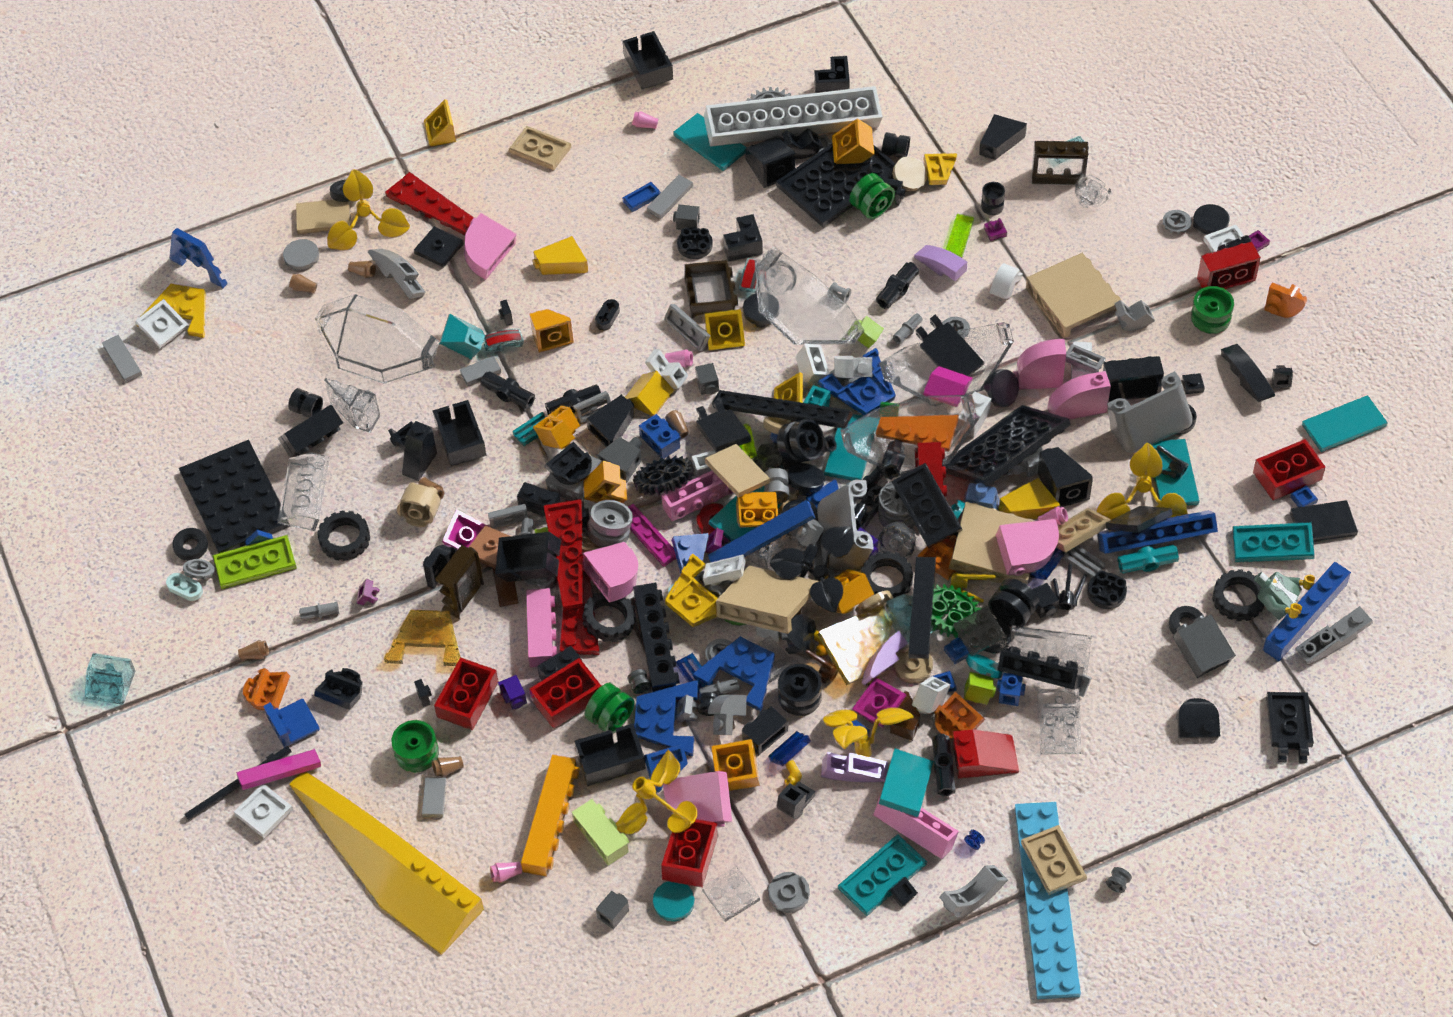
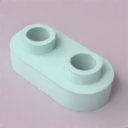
M173 573L166 580V585L170 592L189 601L198 600L203 594L202 586L198 581L181 573Z

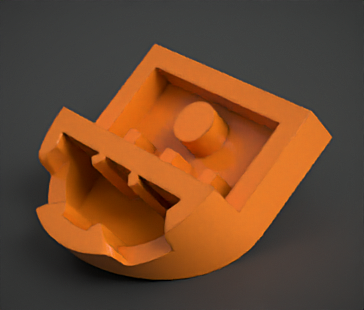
M1272 282L1268 290L1264 310L1283 318H1290L1303 310L1307 303V297L1302 296L1300 288L1294 284L1288 289Z
M953 535L929 549L926 546L918 555V557H936L935 572L947 580L952 577L953 573L957 572L948 569L957 537Z
M266 668L258 670V675L253 679L249 677L245 682L243 695L257 710H264L263 706L270 702L274 709L279 708L290 675L287 672H269Z
M954 692L935 711V726L941 734L949 736L950 739L953 737V731L976 730L985 720L957 692Z

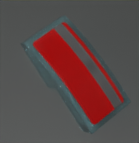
M747 258L740 280V291L758 292L760 278H762L765 260Z
M506 329L488 333L483 341L486 351H504L505 346L522 347L524 343L520 329Z

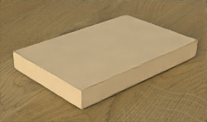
M526 126L510 146L509 153L554 171L572 146L567 141Z
M323 200L296 203L297 233L329 231L333 224L338 221H345L350 227V202Z
M737 444L705 458V464L738 498L770 483V478Z
M1086 508L1069 518L1064 525H1058L1059 539L1056 548L1064 552L1069 551L1106 529V522L1110 521V519L1090 508Z
M1059 825L1021 840V844L1048 895L1087 880V875Z

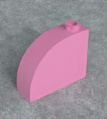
M482 213L477 218H473L466 232L464 243V256L470 269L486 280L514 247L517 234Z
M1065 339L1047 340L1034 344L1020 355L1016 371H1013L1018 379L1019 390L1058 388L1063 384L1066 361Z
M1106 371L1082 375L1062 384L1050 396L1047 406L1048 412L1069 418V420L1107 413L1111 385Z
M1056 519L999 526L996 538L1007 575L1020 576L1024 573L1034 572L1047 564L1059 539Z
M625 542L583 553L582 569L608 602L622 599L633 591V586H636L638 560L634 551Z
M715 771L680 777L668 785L663 784L665 799L675 810L681 802L690 801L697 808L696 819L717 823V828L725 827V823L732 822L727 772Z

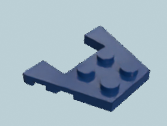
M176 228L172 232L169 259L181 266L187 262L186 259L190 260L195 266H201L208 271L212 283L224 288L228 283L226 279H221L220 274L222 272L217 266L213 265L212 261L214 258L206 244Z
M877 348L863 355V357H872V377H860L845 387L833 373L818 381L819 387L829 390L830 394L865 417L880 409L881 402L890 403L896 397L889 377L885 373L884 364L879 358Z
M740 636L695 671L693 677L709 686L719 670H722L752 685L753 688L747 696L746 705L761 712L775 654Z
M691 681L637 696L634 723L637 737L669 748L683 744L686 755L693 756L694 736H674L676 700H681L685 695L692 696L693 700H697L698 681Z

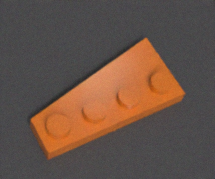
M959 415L880 417L875 434L876 437L889 440L899 439L904 443L914 445L921 442H941V447H944L945 451L949 452Z

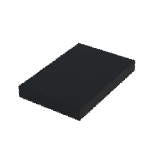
M1347 500L1290 509L1293 523H1312L1313 542L1356 536L1358 534Z
M1138 506L1106 522V529L1139 533L1172 515V508Z

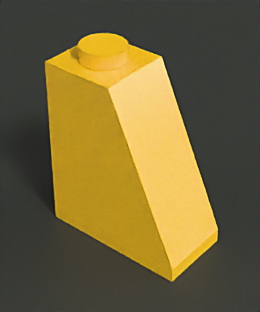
M573 236L533 251V265L535 269H539L542 275L588 272L587 259Z
M1037 478L1001 497L998 510L1035 520L1038 519V516L1049 512L1055 507H1060V504Z

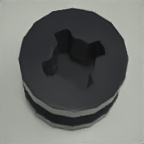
M711 692L700 694L698 712L705 716H714V714H708V709L711 702L718 695Z

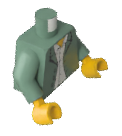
M1260 572L1254 579L1261 586L1257 597L1278 620L1287 614L1290 618L1295 619L1302 610V606L1296 603L1302 590L1300 586L1309 590L1314 585L1315 576L1308 574L1304 577V580H1300V578L1284 576L1279 572H1275L1270 577Z

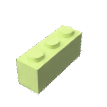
M591 799L572 811L573 822L608 866L629 853L628 838L624 833L620 834L618 832L617 825L612 818L608 819L605 816V810L599 803L596 804Z

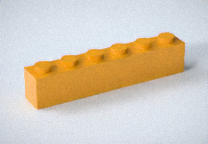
M552 755L521 860L522 872L547 877L548 870L553 868L554 857L552 856L559 847L558 835L563 832L564 815L568 814L570 806L568 800L574 794L575 785H573L574 779H578L580 771L574 758Z

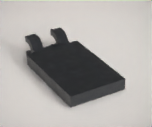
M936 314L930 318V324L935 328L932 332L927 334L922 326L915 330L916 336L922 341L920 348L937 367L940 366L970 376L984 365V361L949 322L943 325Z
M720 400L713 402L717 410L713 414L707 415L703 406L696 408L699 414L698 420H696L697 427L716 453L735 444L740 446L752 442L751 435L731 409L725 411Z
M1267 692L1266 701L1271 747H1278V762H1287L1288 750H1298L1299 763H1307V756H1309L1308 747H1313L1314 744L1308 692Z

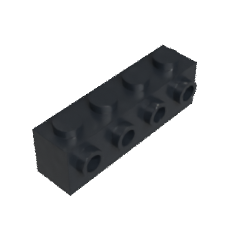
M1009 646V648L1001 650L997 670L1075 690L1081 685L1084 667L1078 666L1079 663L1074 661L1064 663L1060 662L1058 657L1047 656L1045 658L1041 657L1038 652L1028 651V653L1021 652V648Z

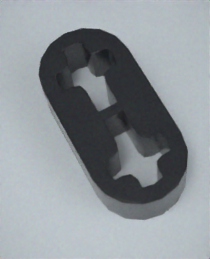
M608 299L603 303L595 318L596 327L599 330H608L613 325L620 312L618 301Z

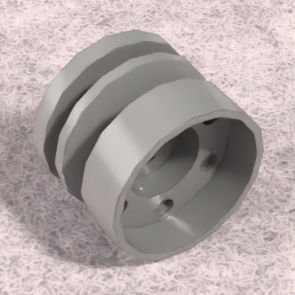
M892 482L886 484L879 494V521L890 531L905 532L915 524Z

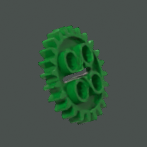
M937 584L934 588L932 631L938 629L940 630L939 635H942L944 632L948 638L951 634L955 638L959 634L964 638L966 634L970 636L972 631L975 632L981 622L982 614L980 613L981 608L977 607L978 602H973L974 596L968 597V592L962 593L960 587L955 590L953 585L947 588L943 584L941 588Z

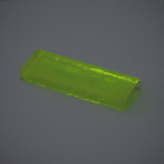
M962 214L956 215L946 250L963 258L974 223V217Z

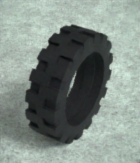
M345 510L340 511V513L334 512L330 517L324 518V522L319 525L320 530L317 532L319 544L323 553L326 552L329 558L333 557L334 560L338 561L339 559H343V561H347L349 558L354 559L358 554H363L364 549L369 546V528L366 520L362 519V516L358 513L354 514L353 511L345 512ZM349 525L360 531L358 538L349 545L337 546L328 540L330 533L340 526Z
M886 551V553L877 552L876 555L869 557V560L863 564L861 573L866 575L874 595L888 590L893 596L892 602H895L899 598H904L905 594L911 590L913 583L912 566L899 553L895 552L893 554L891 551ZM891 566L902 573L903 580L893 587H881L872 581L871 574L879 567Z
M1238 569V571L1230 570L1227 574L1223 573L1220 579H1217L1212 599L1215 602V608L1220 610L1219 613L1221 615H1226L1230 620L1249 621L1252 617L1256 618L1259 612L1263 611L1264 604L1257 597L1261 586L1254 581L1256 576L1252 575V572H1244L1242 569ZM1231 585H1244L1255 593L1256 601L1248 606H1236L1225 598L1223 592L1225 588Z
M597 592L585 604L582 620H584L583 626L597 640L602 639L603 642L623 640L626 635L628 636L634 627L636 613H634L635 607L631 605V601L628 598L624 597L608 602L602 593L598 594ZM602 606H612L623 613L625 621L620 626L606 627L594 618L593 612Z

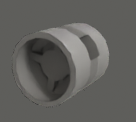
M780 468L767 470L765 474L770 478V483L764 485V492H776L777 504L785 503L789 499L787 471Z

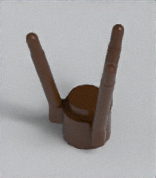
M806 650L805 652L822 664L819 669L821 682L825 684L827 680L833 682L838 674L839 667L829 663L815 652L812 653Z

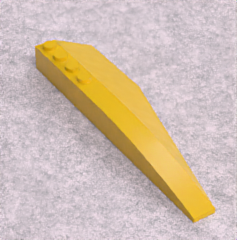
M303 772L289 784L348 865L354 870L356 876L365 885L368 892L374 897L377 904L441 955L484 910L482 899L391 829L309 773Z

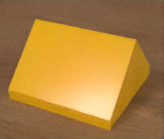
M444 99L424 119L430 146L456 142L448 100Z
M741 309L704 314L705 331L710 335L707 342L709 350L745 346Z
M658 371L642 374L625 398L632 401L634 408L654 416L668 400L674 389Z
M799 372L774 387V398L803 403V373Z

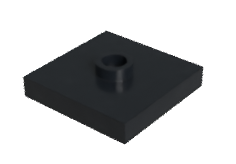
M434 226L414 249V254L444 268L463 246L464 241Z

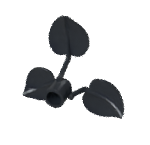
M833 527L823 534L821 543L823 548L828 550L825 565H818L813 570L802 563L804 555L800 550L787 548L773 556L770 560V566L779 577L786 580L798 577L801 573V567L805 568L814 576L816 581H819L812 584L810 588L811 598L821 608L835 613L843 596V585L838 579L830 576L828 571L830 567V554L832 553L836 558H842L850 552L854 542L853 528Z

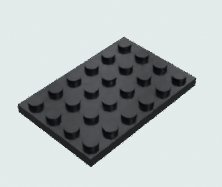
M832 143L777 180L776 186L821 227H824L853 207L850 203V194L855 185L864 176L874 173L880 178L894 179L892 173L896 163L873 145L874 155L864 162L836 164L834 163Z
M1021 405L945 460L942 466L946 467L947 474L977 484L983 483L986 487L990 486L998 478L1006 475L1010 469L1021 464L1029 455L1036 453L1040 447L1048 444L1055 436L1063 433L1071 425L1070 420L1066 417Z
M249 439L179 468L180 474L218 553L245 546L246 539L256 530L274 534L291 526Z

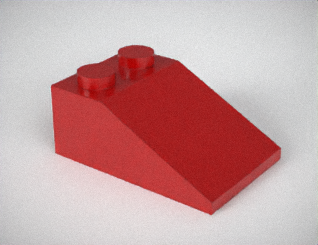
M975 729L953 731L952 746L958 779L1019 773L1013 735Z

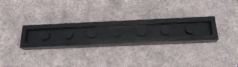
M719 390L713 402L720 400L725 410L731 409L736 412L793 421L812 419L819 425L846 429L853 415L851 410L724 390Z

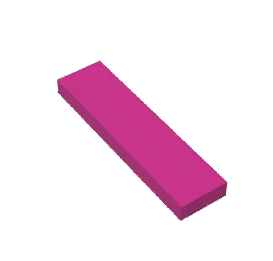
M634 504L628 506L632 512L630 531L663 567L676 560L674 548Z
M313 749L236 773L242 790H246L321 767V761L316 750Z

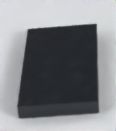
M926 463L891 481L928 549L963 530Z

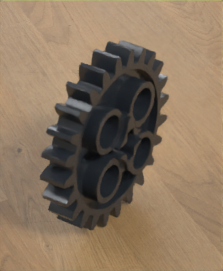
M677 455L673 458L668 456L666 459L661 457L659 461L653 460L651 464L646 463V467H640L641 470L636 471V475L633 476V482L636 491H639L640 494L644 493V495L650 493V496L655 493L660 495L662 492L667 494L669 490L675 491L676 487L682 488V484H688L687 481L692 480L691 476H694L695 471L691 460H688V458H683V456L677 458Z

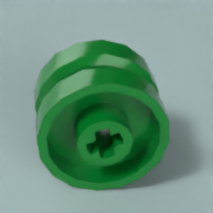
M871 173L864 176L855 185L850 194V203L868 219L873 220L884 214L890 207L895 197V190L877 174Z
M1208 286L1200 289L1194 297L1191 311V321L1194 326L1202 332L1214 334L1227 329L1231 323L1234 310V298L1231 293L1217 286Z
M611 682L605 683L589 700L584 715L594 725L598 724L602 731L612 730L614 734L616 732L615 728L622 727L630 717L635 702L625 692L621 693V690Z
M420 720L406 721L400 724L393 732L391 738L395 760L402 769L416 773L423 772L432 767V761L438 758L439 748L435 732L429 724Z

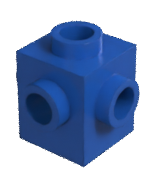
M1003 672L1002 680H998L996 691L1000 692L999 703L1019 706L1020 695L1024 696L1026 684L1022 683V676Z

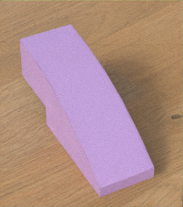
M925 245L914 255V258L938 275L942 276L945 274L954 281L967 271L968 262L940 247Z
M899 631L874 653L864 672L863 685H866L899 660L896 653L908 644Z
M827 752L822 760L821 777L849 782H885L888 762L849 753L848 756Z

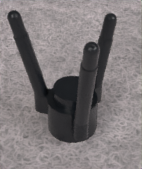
M1158 445L1157 449L1172 460L1168 467L1171 469V472L1162 470L1160 474L1168 475L1174 479L1177 475L1182 477L1189 464L1176 458Z
M1068 564L1066 587L1060 594L1057 579H1053L1055 595L1059 600L1058 607L1062 610H1071L1077 606V600L1087 577V574L1083 575L1074 596L1073 592L1070 591L1072 564Z

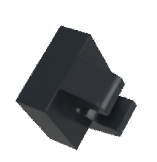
M1276 365V369H1273L1272 387H1292V368Z

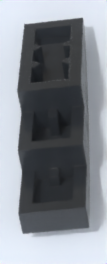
M1238 344L1221 349V356L1230 363V370L1240 378V385L1254 399L1260 402L1275 397V392L1265 376Z

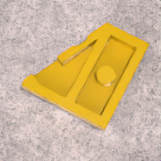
M957 153L924 154L923 161L929 185H947Z

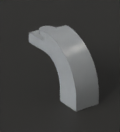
M986 865L968 884L958 890L944 891L939 898L943 901V906L948 911L954 913L957 918L963 917L991 899L1008 879L995 865Z

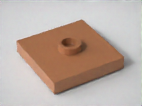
M485 525L469 547L474 548L478 552L481 563L496 569L499 538L508 537L509 535Z

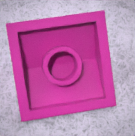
M938 366L931 373L923 395L958 407L973 378Z
M456 510L442 543L457 550L461 545L469 547L485 527V524Z
M875 677L852 709L864 719L874 724L875 720L878 719V712L887 708H898L907 695ZM880 723L878 724V726L882 728L885 726Z

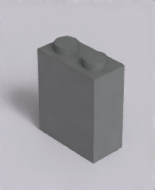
M1202 615L1193 620L1194 623L1191 625L1185 623L1179 626L1173 636L1196 678L1231 662L1236 656L1212 615L1207 617Z

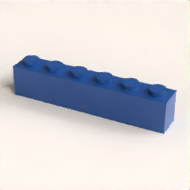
M1207 510L1166 518L1139 533L1104 530L1097 533L1099 551L1107 554L1218 532L1215 513Z
M1334 562L1297 603L1302 606L1298 617L1293 619L1287 614L1267 636L1263 651L1277 661H1280L1347 586L1351 572L1337 562Z

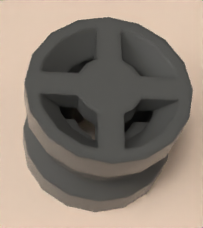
M643 669L635 670L627 677L628 682L632 684L631 689L635 694L644 693L651 687L650 681L646 678V671Z
M1114 867L1111 871L1112 876L1106 880V885L1115 892L1124 893L1127 888L1126 884L1131 881L1132 876L1127 870Z

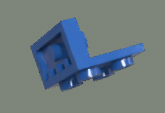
M300 699L281 709H274L271 702L263 706L267 718L283 747L289 746L320 730L304 699Z

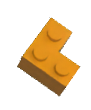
M560 406L533 426L544 446L565 449L575 439L573 434L580 427V424L570 407Z
M602 461L583 480L585 500L595 503L604 500H615L624 503L627 500L626 481L620 479V466Z

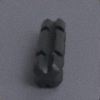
M1248 235L1242 236L1241 239L1237 238L1226 243V245L1218 246L1217 251L1251 242V238Z

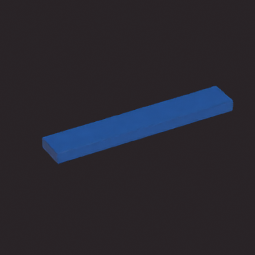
M805 500L708 554L710 563L739 555L746 557L815 519L810 502Z

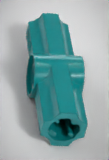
M1174 545L1156 549L1146 546L1139 549L1137 553L1117 558L1118 568L1122 574L1142 569L1144 572H1151L1161 565L1179 561L1178 550Z

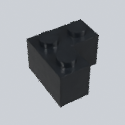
M847 56L830 57V69L814 70L815 93L850 89Z
M754 214L737 217V232L723 235L724 250L728 262L763 254V241Z

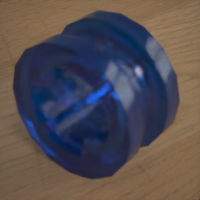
M971 829L969 835L964 837L965 842L975 850H979L981 848L980 844L985 843L983 835L974 829Z

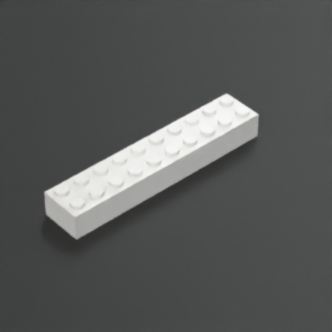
M876 86L706 105L704 112L710 146L761 141L776 136L783 138L782 133L786 130L796 136L800 135L807 128L816 134L838 132L857 118L873 128L879 127L883 118Z

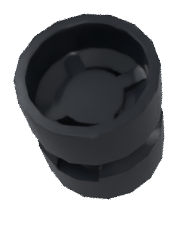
M886 132L882 143V152L888 156L895 154L899 158L907 157L911 137L906 135L897 137L895 133Z
M988 182L982 188L981 209L988 215H998L1003 211L1005 188L1001 183Z
M296 388L292 392L288 402L290 411L303 414L308 418L321 411L323 406V398L313 393L309 394V392L300 388Z

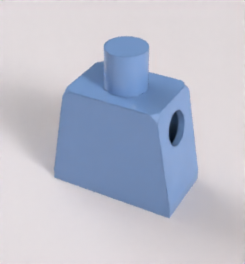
M970 483L963 498V503H976L980 506L998 510L1000 501L997 489L991 486L986 487L983 483Z

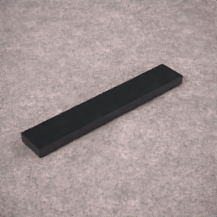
M916 557L909 658L929 659L936 557Z

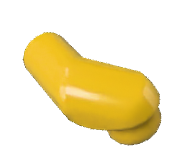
M816 630L814 640L819 645L816 647V654L818 656H826L830 651L829 638Z
M790 760L785 764L790 774L784 780L786 786L789 783L795 786L798 781L800 782L802 774L794 760Z

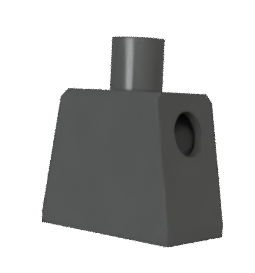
M634 437L630 442L623 438H618L597 454L598 459L601 462L606 461L620 466V479L625 480L627 483L642 460L641 450L639 449L642 446V442L637 437Z

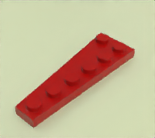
M411 172L385 191L387 198L401 205L406 204L412 210L420 211L426 217L434 218L440 221V224L450 227L464 236L474 218Z
M579 499L545 505L544 512L548 532L561 539L560 556L556 558L559 559L557 580L563 611L583 607L582 501Z
M582 569L583 607L563 611L560 652L572 646L578 655H600L598 640L594 635H590L587 632V628L583 626L584 620H582L584 607L587 604V600L590 597L592 598L590 578Z

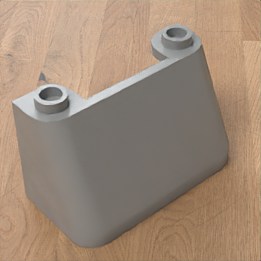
M1175 371L1163 377L1162 387L1164 391L1131 406L1126 399L1118 398L1107 403L1110 429L1126 452L1135 453L1145 443L1153 445L1191 426L1192 414L1180 377Z
M853 480L821 499L817 506L818 522L824 528L820 535L821 554L824 565L828 550H825L821 543L823 534L833 527H851L854 531V542L850 552L842 558H836L831 553L829 569L860 571L874 549L870 534L856 530L854 508L857 499L864 497L867 492L866 480Z

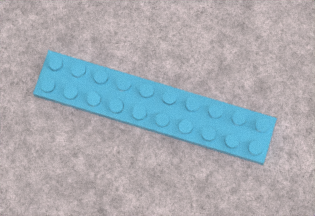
M1056 802L1015 804L1037 999L1080 997L1081 991L1068 890L1066 888L1048 895L1021 844L1022 839L1059 825Z

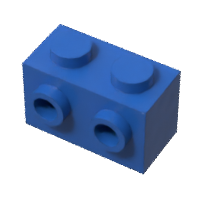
M655 414L639 425L640 437L660 458L665 459L680 449L681 438L676 430H672L664 418L661 419Z

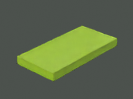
M288 535L212 555L221 590L297 569Z

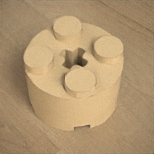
M413 482L409 483L397 506L398 515L406 518L405 522L412 526L426 527L427 524H431L441 504L437 489Z

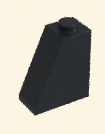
M994 114L980 142L979 155L996 160L1025 138L1027 123Z
M621 394L586 418L588 430L605 447L609 446L616 439L622 438L633 420L634 404L630 399H626Z
M415 421L406 434L402 475L419 481L437 455L432 427Z

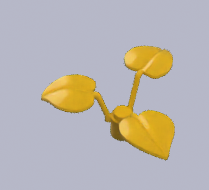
M352 169L344 182L343 193L348 200L358 201L356 204L357 213L350 227L345 221H338L333 224L327 236L328 247L337 250L351 249L357 242V233L352 229L358 217H367L369 214L380 221L378 231L386 237H397L407 232L410 224L400 210L395 208L386 209L383 211L381 218L371 210L370 203L363 199L371 198L373 195V185L366 175L356 169Z
M1145 443L1130 460V469L1137 477L1136 486L1133 487V491L1128 499L1125 501L1121 493H1111L1100 502L1096 511L1112 520L1130 511V507L1127 504L1130 503L1138 490L1141 493L1150 491L1158 503L1156 507L1172 508V515L1168 518L1188 514L1186 503L1180 495L1168 493L1159 500L1154 492L1151 477H1157L1161 473L1163 465L1160 455L1149 443Z
M900 708L881 710L877 713L878 719L874 722L870 738L867 735L866 728L853 726L852 721L858 718L854 711L847 709L833 711L823 717V722L829 727H837L833 730V736L843 749H846L854 742L855 754L870 757L872 755L871 744L874 743L879 723L882 725H892L914 718V716Z
M667 750L651 775V780L641 776L633 782L632 789L637 793L636 797L639 798L640 803L630 805L615 823L620 833L634 834L644 827L647 822L645 813L648 809L643 799H652L653 797L673 812L667 823L669 830L672 832L681 833L695 822L697 808L693 803L683 801L675 810L656 795L655 786L662 787L663 784L668 785L672 783L680 772V763L671 751Z

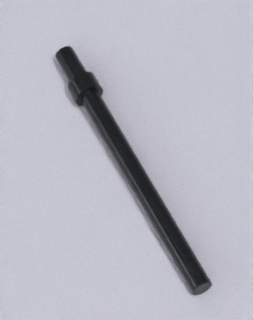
M286 746L277 753L267 756L266 760L259 765L282 759L292 751ZM238 778L186 812L184 815L189 821L239 788L241 785Z

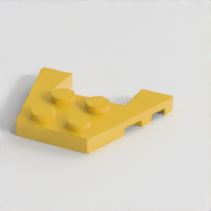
M170 283L143 313L145 314L164 299L182 319L192 320L187 330L189 336L205 337V289Z
M691 554L687 565L682 569L680 577L674 583L665 599V604L692 627L717 617L716 600L718 599L694 579L695 576L705 569V563L694 554Z

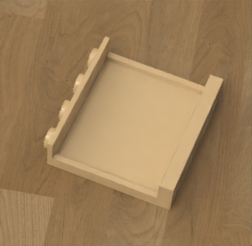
M1083 252L1026 278L1025 289L1064 339L1070 336L1072 328L1112 310L1117 311L1114 303L1121 300L1113 292L1110 284L1106 283L1102 278L1100 271L1094 268L1091 260Z
M966 502L960 522L963 530L958 532L948 569L969 575H995V579L987 580L1001 584L1008 578L1017 579L1027 584L1030 573H1024L1020 576L1007 575L996 533L1000 525L1032 522L1034 520L1022 518L1012 513H1004L994 508L983 507L976 503Z
M748 566L744 570L743 576L735 580L716 600L717 617L789 634L792 630L791 619L811 598L810 588L812 584L819 581L802 577L786 580L779 577L775 571Z

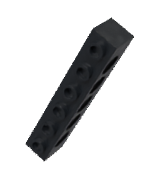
M656 582L633 586L652 692L676 686V684H680L678 672L674 673L673 669L676 667L675 655L671 656L670 651L673 650L672 640L667 639V634H670L668 622H664L663 619L666 617L665 606L660 604V601H663L662 590L657 589Z

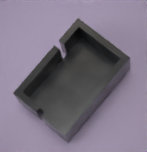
M654 31L640 35L641 50L638 47L637 36L622 41L624 57L641 89L673 80V65Z
M1160 356L1104 362L1103 371H1106L1111 385L1108 402L1122 398L1118 383L1122 384L1126 400L1148 398L1161 392L1164 371Z
M469 400L452 404L455 419L451 418L449 406L432 410L435 425L450 466L487 456L485 442Z
M331 404L281 435L278 440L289 457L293 455L298 457L309 450V445L313 448L325 440V435L329 438L341 430L339 426L343 424V421Z
M551 532L500 537L495 575L506 582L521 581L522 578L530 580L557 577L559 559L556 557L560 556L561 539Z
M633 723L615 728L617 738L615 743L612 730L574 741L576 754L587 787L646 769L645 756Z

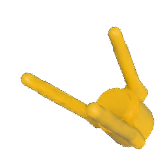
M953 573L951 585L954 586L955 590L960 587L961 592L964 593L963 588L968 587L969 580L995 579L996 576ZM968 592V597L974 596V600L981 603L984 602V599Z

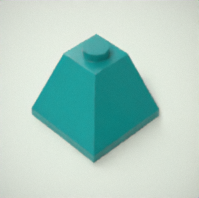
M449 314L439 344L472 360L481 350L485 334L482 329Z

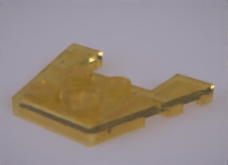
M410 609L399 629L400 632L397 638L393 640L391 649L384 657L385 663L403 664L406 646L445 648L444 666H456L460 659V653L450 612Z

